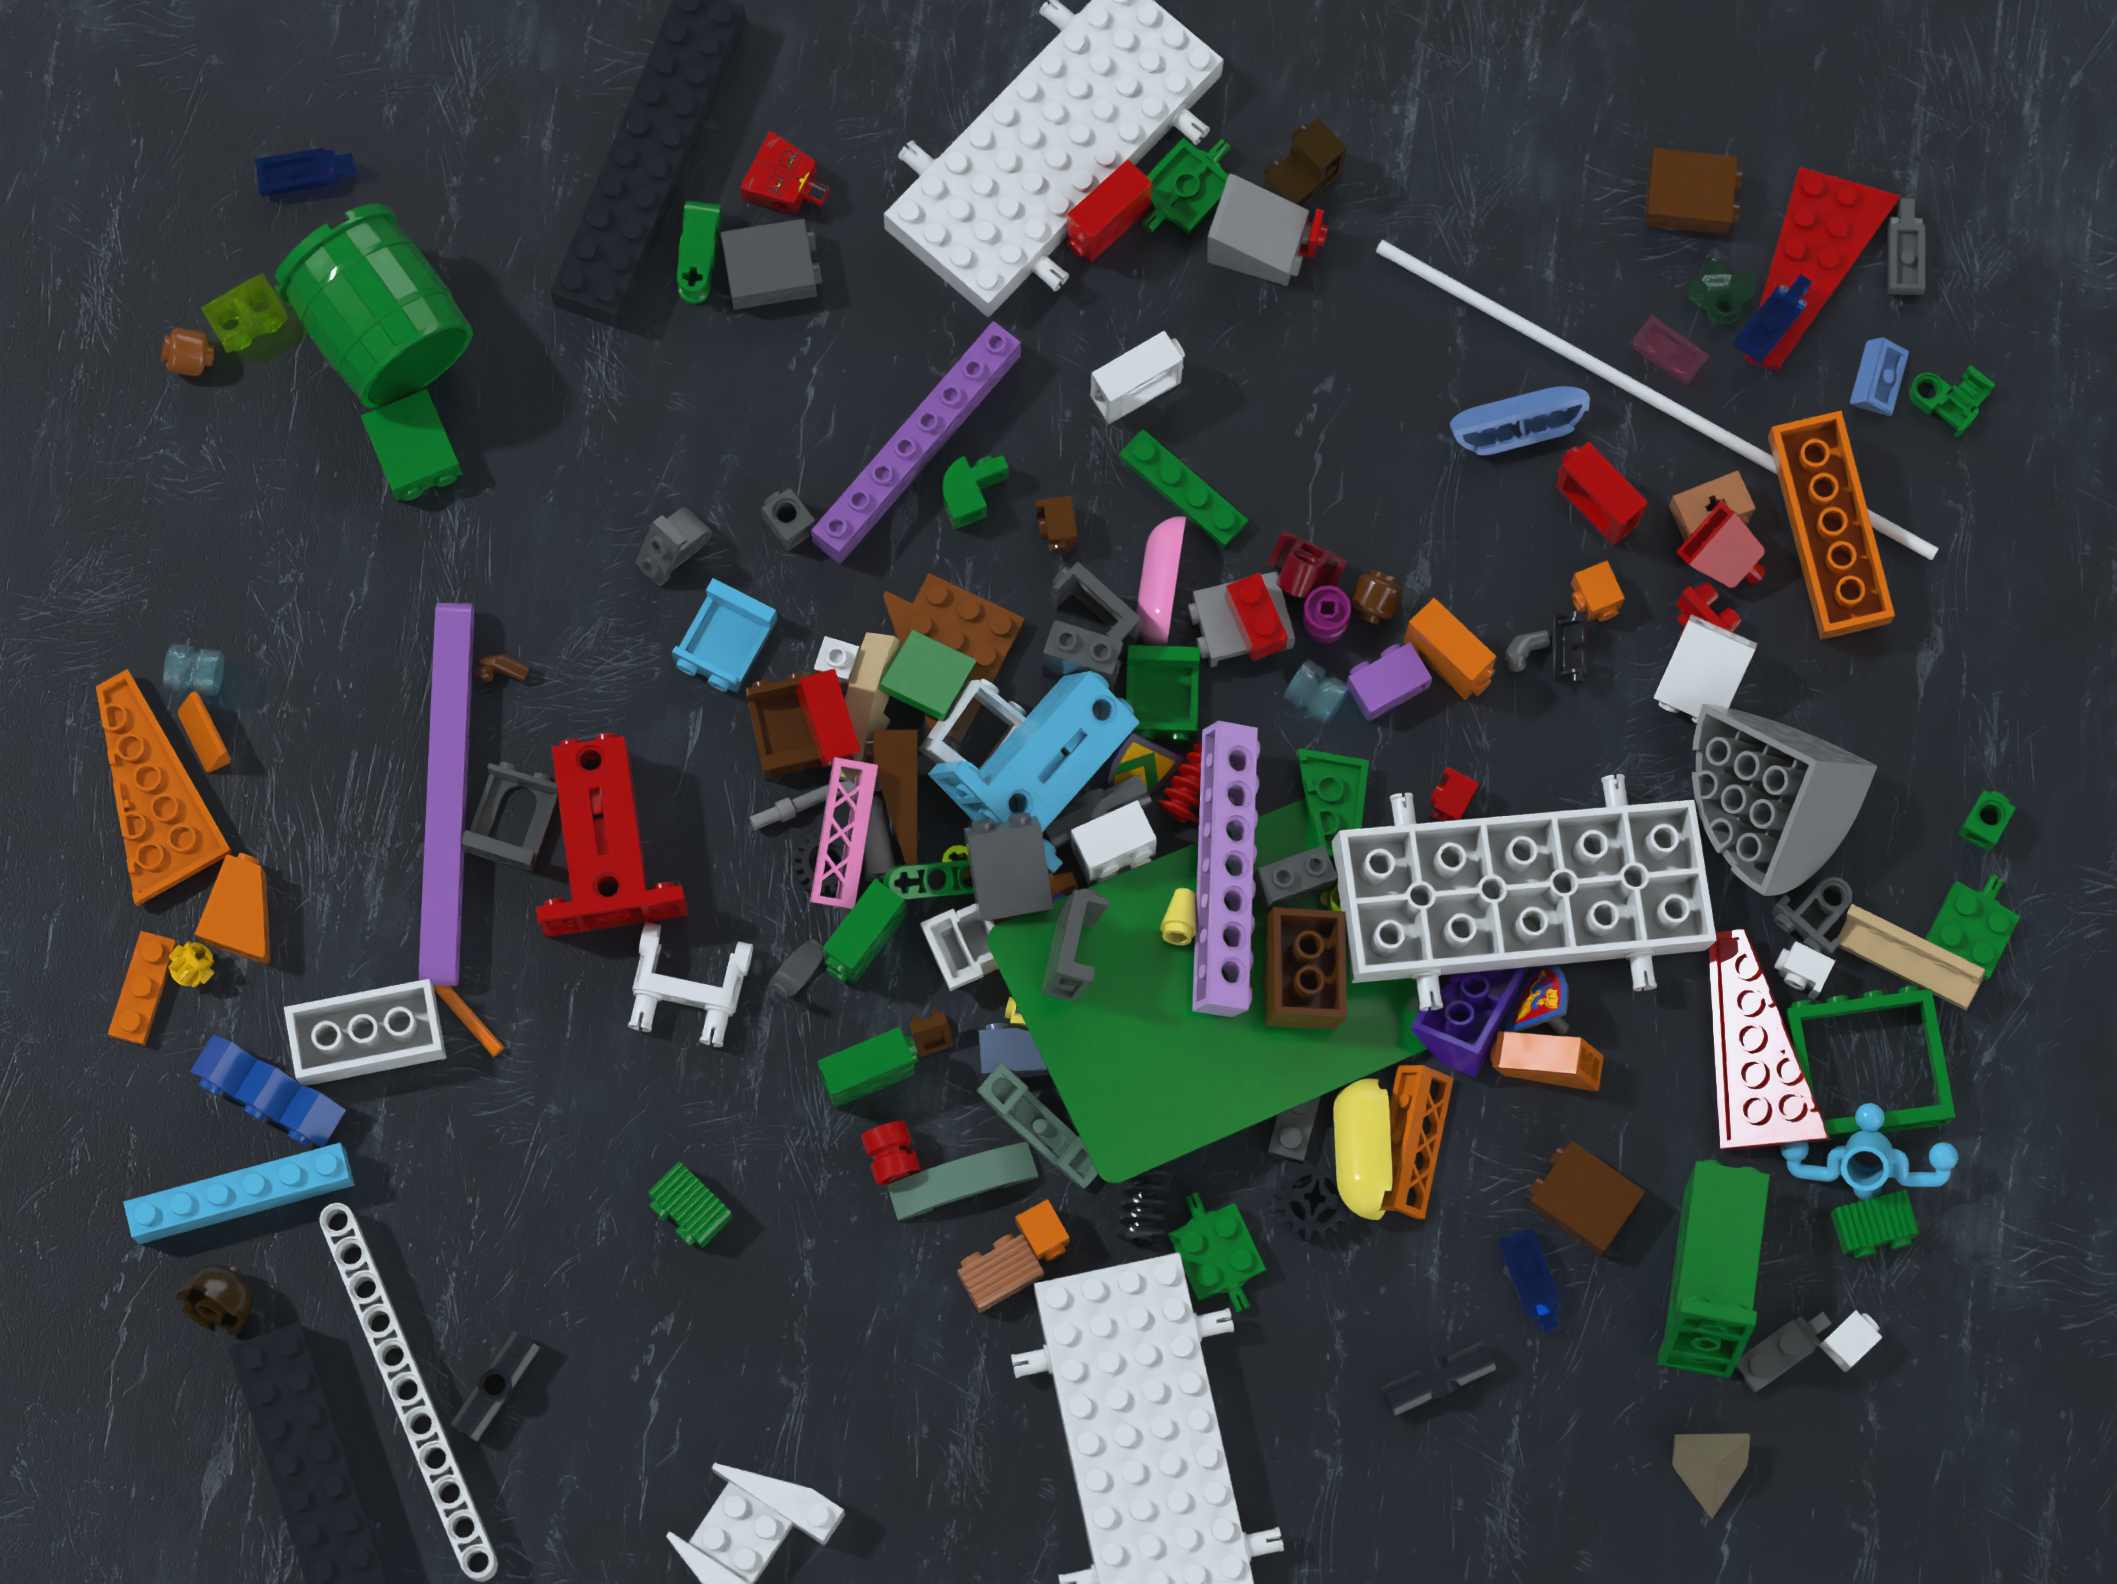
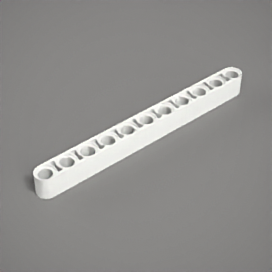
M330 1204L321 1213V1228L464 1573L474 1581H487L497 1571V1557L359 1223L351 1210L344 1204ZM338 1214L346 1215L348 1222L345 1228L339 1231L330 1229V1221L334 1216ZM354 1247L361 1249L362 1255L357 1263L351 1265L344 1263L343 1258L347 1250ZM366 1281L374 1282L376 1289L372 1296L369 1298L358 1297L357 1291L360 1284ZM378 1315H387L390 1319L387 1329L382 1332H374L371 1328L373 1319ZM395 1348L403 1350L404 1357L400 1364L397 1366L386 1365L385 1357L390 1350ZM409 1382L417 1384L418 1391L414 1398L407 1401L400 1399L399 1391L402 1385ZM423 1416L431 1418L432 1426L427 1433L422 1435L414 1433L413 1425L416 1419ZM437 1450L445 1452L446 1461L442 1467L438 1469L428 1467L427 1459L432 1452ZM452 1484L459 1486L460 1496L457 1501L450 1504L444 1503L441 1498L443 1489ZM463 1519H471L475 1526L473 1533L467 1538H459L455 1531L456 1525ZM480 1553L486 1554L489 1559L486 1570L480 1573L472 1572L470 1569L472 1557Z

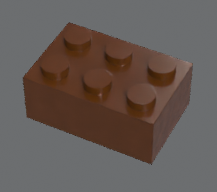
M1273 907L1263 920L1265 1026L1336 1030L1347 1018L1345 912Z

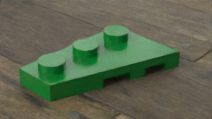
M1298 748L1296 756L1316 846L1324 845L1331 862H1334L1332 841L1340 830L1362 828L1369 760Z

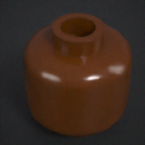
M1371 570L1370 574H1362L1358 578L1350 601L1351 606L1360 611L1358 618L1378 625L1380 619L1391 620L1395 616L1403 592L1402 588L1396 584L1398 579L1375 570Z

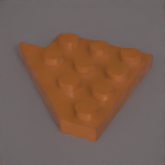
M928 573L913 604L887 591L883 595L896 637L902 642L900 648H902L913 629L977 660L976 666L968 680L981 681L985 679L994 684L1025 623V618ZM973 697L944 738L962 746L983 704ZM923 712L928 729L931 731L939 719Z

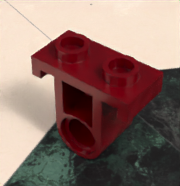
M1283 530L1267 565L1273 568L1277 566L1282 569L1276 582L1279 588L1296 597L1307 598L1316 586L1329 585L1337 587L1348 560Z

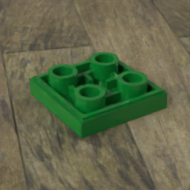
M912 629L883 678L879 690L944 721L973 672L977 660Z

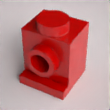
M1446 767L1441 782L1446 785L1438 783L1429 800L1430 803L1434 804L1429 816L1432 822L1461 820L1479 785L1478 782Z

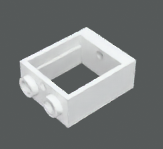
M1163 331L1091 373L1090 396L1108 424L1113 423L1181 383L1182 369L1184 368L1183 357H1185L1181 345L1175 338L1170 340L1166 332Z
M985 679L981 681L968 680L945 720L939 719L918 750L936 765L956 761L966 762L963 757L942 740L974 697L1009 725L979 768L980 770L1016 728L1025 721L1027 712L1015 702L1009 701L1007 703L997 695L1000 692L999 689Z

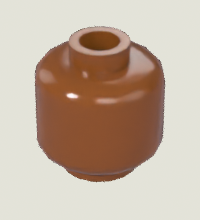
M175 328L170 335H164L161 363H166L167 370L170 373L197 377L202 374L205 366H212L214 345H208V338L205 332Z

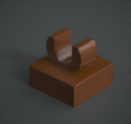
M936 1009L931 1010V1017L919 1020L917 1015L912 1017L913 1023H909L919 1058L954 1047L944 1012L939 1014Z

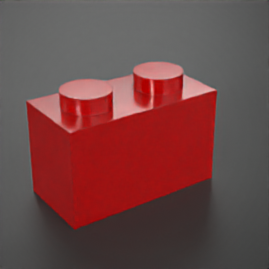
M1260 572L1226 585L1225 600L1252 662L1286 649L1288 635Z

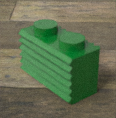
M680 1161L648 1192L649 1197L653 1200L649 1207L663 1221L670 1217L679 1226L675 1232L689 1246L695 1242L701 1248L705 1247L733 1218L732 1212Z
M1907 1190L1840 1206L1831 1212L1843 1255L1854 1253L1855 1259L1877 1253L1875 1247L1889 1244L1891 1250L1912 1244L1910 1238L1915 1237L1919 1233Z

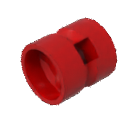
M906 1121L887 1123L870 1129L861 1135L867 1156L874 1158L870 1166L877 1186L889 1185L921 1172L916 1151L908 1148L912 1139Z

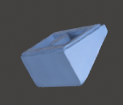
M1884 337L1867 341L1850 404L1858 408L1892 416L1909 351Z

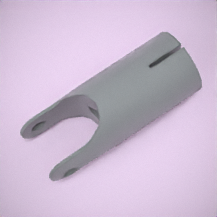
M879 795L873 796L862 860L864 880L874 881V879L883 881L886 872L895 867L887 807L884 798Z

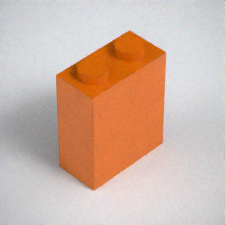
M1433 598L1409 621L1403 642L1405 644L1410 642L1418 656L1464 700L1472 693L1476 696L1480 695L1492 682L1490 678L1495 672L1493 666L1497 656L1438 600Z

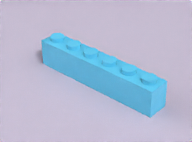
M341 1143L131 1199L123 1203L131 1236L138 1244L355 1185L347 1152Z

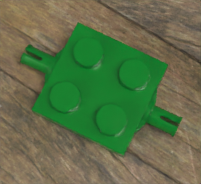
M1182 138L1146 176L1152 182L1151 204L1154 211L1142 221L1143 227L1145 229L1148 228V231L1153 233L1164 219L1174 222L1190 235L1220 202L1229 175L1222 170L1219 161L1231 150L1230 145L1227 142L1225 143V140L1220 139L1207 153L1195 148L1185 138Z
M1992 874L1989 876L1982 892L1974 891L1958 881L1953 883L1925 938L1926 941L1985 969L1983 977L1985 981L1990 978L2020 918V915L2003 907L1995 900L2004 880L2002 878L1997 879L1998 876Z
M1198 1192L1192 1194L1197 1208H1195L1190 1195L1184 1198V1201H1186L1193 1219L1185 1226L1168 1233L1176 1252H1180L1183 1268L1199 1302L1216 1294L1228 1293L1236 1313L1243 1311L1237 1297L1240 1298L1246 1310L1251 1305L1243 1292L1242 1286L1250 1278L1265 1272L1266 1268L1236 1204L1233 1203L1218 1211L1206 1212Z

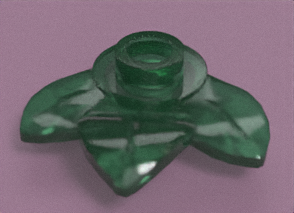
M1714 258L1705 267L1701 278L1702 281L1686 282V293L1690 302L1694 306L1706 310L1709 318L1720 325L1734 323L1740 317L1742 305L1751 300L1755 291V276L1751 269L1743 270L1732 277L1726 267ZM1726 305L1729 307L1730 312L1721 313L1718 310V306Z

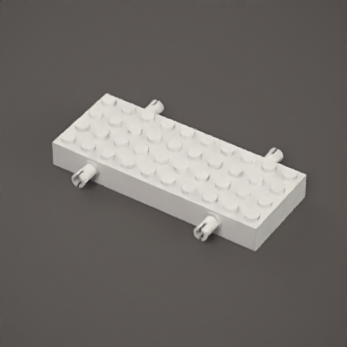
M1048 0L1050 4L1045 2L1039 13L1059 28L1061 32L939 158L933 159L916 145L913 140L907 143L909 149L904 146L900 151L898 158L915 170L920 177L884 213L885 229L988 318L1032 272L1047 283L1053 291L1060 289L1059 283L1064 285L1069 277V273L1061 269L1047 256L1066 238L1067 214L1127 159L1136 165L1173 126L1195 145L1201 142L1200 136L1204 139L1208 134L1210 127L1201 122L1188 110L1222 76L1223 58L1154 0H1092L1076 15L1058 0Z
M1617 774L1616 779H1614V775L1601 778L1606 807L1416 824L1413 793L1407 792L1404 794L1405 797H1402V793L1391 795L1390 801L1395 826L1340 830L1332 841L1341 911L1345 912V939L1351 983L1403 978L1416 979L1420 1001L1419 1008L1421 1011H1428V1007H1431L1432 1011L1443 1008L1438 980L1440 975L1626 958L1630 960L1633 990L1641 991L1642 987H1644V991L1656 988L1652 956L1706 951L1717 941L1695 800L1628 805L1624 782L1625 776Z
M1180 1252L1034 1283V1293L1045 1345L1040 1350L1016 1355L1012 1354V1364L1015 1366L1014 1373L1016 1378L1043 1371H1048L1053 1376L1093 1560L1091 1569L1058 1575L1059 1583L1254 1584L1249 1564L1251 1557L1277 1551L1281 1552L1284 1551L1282 1540L1266 1542L1280 1538L1279 1527L1246 1535L1245 1531L1242 1532L1200 1346L1202 1337L1234 1332L1233 1321L1230 1318V1309L1226 1308L1222 1311L1198 1316L1196 1312L1193 1313Z

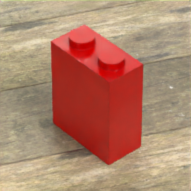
M1127 159L1067 214L1066 244L1077 257L1081 258L1084 256L1091 263L1151 208L1152 182L1130 160Z

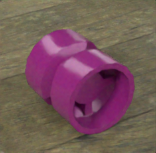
M1328 585L1320 586L1309 594L1302 616V626L1307 637L1321 644L1334 643L1341 639L1346 632L1351 612L1350 600L1346 593L1337 587Z

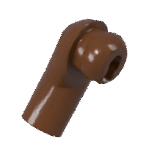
M505 654L482 657L476 663L478 667L474 675L478 680L485 683L490 682L494 674L503 673L523 682L530 666Z

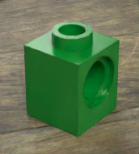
M1984 790L1976 800L1957 835L1990 852L1997 843L2016 807L2010 805L2009 799L1995 791L1989 793ZM1987 811L1992 813L1996 818V825L1985 824L1980 817V812Z

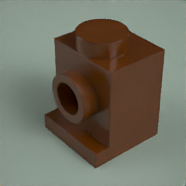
M1065 496L1036 500V517L1041 518L1038 519L1040 539H1047L1050 553L1063 554L1069 552L1072 547H1077V530L1072 497Z

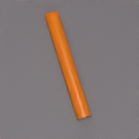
M433 986L440 998L493 1057L504 1049L499 1040L450 986Z

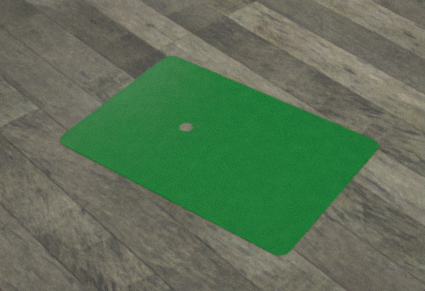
M1306 798L1258 817L1257 826L1254 829V845L1257 848V857L1253 864V875L1258 868L1317 847ZM1227 830L1228 836L1233 840L1231 831ZM1198 842L1085 888L1099 892L1101 897L1107 898L1110 901L1108 908L1094 927L1082 925L1074 962L1093 967L1095 972L1092 983L1076 1003L1041 993L1058 914L1071 895L1054 901V909L1022 914L1000 923L990 930L987 937L990 952L1099 1176L1109 1183L1123 1182L1427 1050V1047L1411 1031V1025L1420 1011L1417 980L1403 978L1351 983L1346 948L1347 1018L1336 1030L1265 1026L1263 920L1269 912L1263 914L1254 895L1252 899V915L1255 920V926L1251 934V951L1253 952L1254 960L1250 970L1249 986L1252 988V1000L1249 1010L1234 1017L1192 1011L1195 936L1187 945H1173L1163 939V932L1160 926L1176 889H1189L1197 897ZM1225 863L1226 870L1232 875L1231 868ZM1337 880L1334 882V884L1331 886L1328 892L1332 891L1336 887V885L1338 884ZM1321 894L1282 907L1329 911L1326 906L1320 903ZM1224 898L1226 907L1231 910L1229 902ZM1223 934V939L1225 943L1229 946V940L1227 936ZM1222 969V975L1228 981L1227 973Z

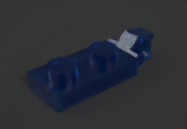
M324 147L255 160L261 196L331 185V183L339 182L338 177L356 173L352 153L335 155L334 150L325 151Z
M1800 274L1789 289L1783 284L1779 288L1776 287L1735 338L1733 345L1761 365L1804 312L1808 303L1802 298L1810 289L1812 281Z
M1532 1228L1498 1240L1497 1243L1522 1309L1526 1312L1528 1319L1537 1318L1543 1335L1556 1331L1559 1325L1553 1310L1560 1308L1558 1301L1560 1296L1534 1229Z

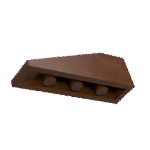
M873 730V738H867V760H873V764L878 765L876 776L906 865L918 864V730Z

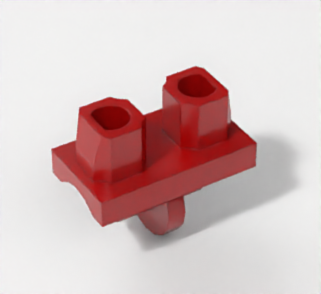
M1708 582L1695 589L1689 586L1682 592L1681 598L1675 604L1683 612L1677 617V620L1684 627H1686L1691 614L1732 633L1741 622V618L1729 607L1718 616L1709 607L1717 601L1719 596L1717 591ZM1684 629L1678 635L1680 638L1682 636Z

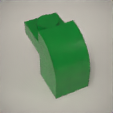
M1003 455L996 458L994 456L984 457L975 462L972 468L969 467L965 456L956 460L947 470L943 481V501L954 530L987 517V505L980 490L1009 478V467Z

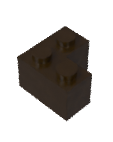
M1318 118L1309 126L1306 123L1302 124L1291 137L1290 154L1282 161L1276 159L1264 172L1266 176L1263 189L1303 208L1343 172L1347 146Z

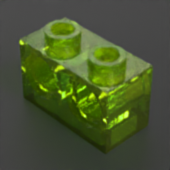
M263 273L201 307L205 319L226 353L246 348L251 344L253 338L264 332L271 333L276 331L283 325V321L288 319L283 305ZM258 303H270L269 308L264 312L253 311ZM227 321H239V324L234 329H223V325Z

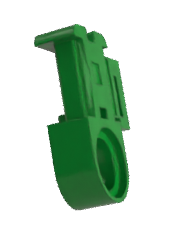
M1971 365L1961 377L1964 381L1959 387L1956 385L1951 387L1933 373H1922L1914 379L1909 390L1911 401L1927 415L1934 411L1957 430L1954 435L1956 437L1961 436L1968 425L1975 420L1979 413L1978 406L1996 385ZM1921 383L1931 384L1936 390V396L1930 399L1923 398L1919 395L1917 386Z

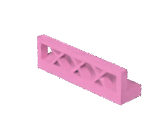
M833 758L810 898L812 903L834 906V908L842 910H852L855 906L878 765ZM841 767L857 770L854 789L849 793L845 791L839 782ZM838 789V791L843 797L836 801ZM846 801L850 806L848 825L841 829L833 818L835 807ZM832 825L837 833L830 837ZM840 837L844 842L842 861L835 865L827 854L828 844ZM825 862L831 868L826 873H824ZM834 872L838 878L836 898L820 896L822 880Z

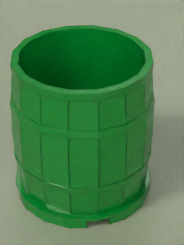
M380 203L359 206L346 212L345 216L348 221L332 230L326 223L312 232L290 252L278 267L275 278L280 284L279 287L277 285L274 286L280 299L285 303L291 304L304 330H306L336 374L357 395L364 407L374 409L413 395L435 381L457 361L467 349L473 336L471 325L464 318L449 289L444 285L416 244L399 228L397 217L391 208Z

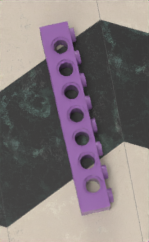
M993 321L811 530L813 544L837 563L841 564L1020 358L1021 342Z

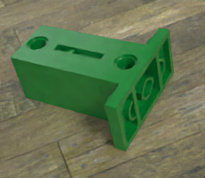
M1716 1160L1696 1161L1684 1189L1665 1336L1658 1351L1657 1365L1730 1379L1756 1326L1757 1311H1753L1770 1174L1760 1173L1758 1169L1753 1167H1741L1738 1169L1724 1166Z

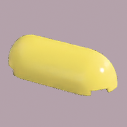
M1361 1078L1343 1086L1334 1101L1337 1187L1342 1200L1354 1213L1367 1219L1379 1220L1385 1213V1209L1381 1207L1385 1190H1392L1393 1180L1389 1099L1387 1090L1379 1088V1079Z

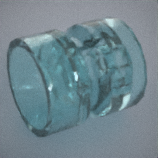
M172 643L168 649L164 665V688L180 692H186L189 688H193L199 695L216 697L220 691L224 674V652L208 648H202L199 652H195L193 646Z
M1308 659L1290 682L1283 698L1299 709L1306 706L1308 708V715L1323 725H1327L1344 702L1351 686L1336 676L1327 678L1326 670Z

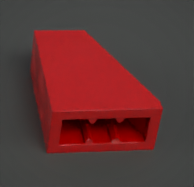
M835 668L800 678L796 694L823 767L832 765L833 758L835 757L854 761L853 758L858 757L861 750Z

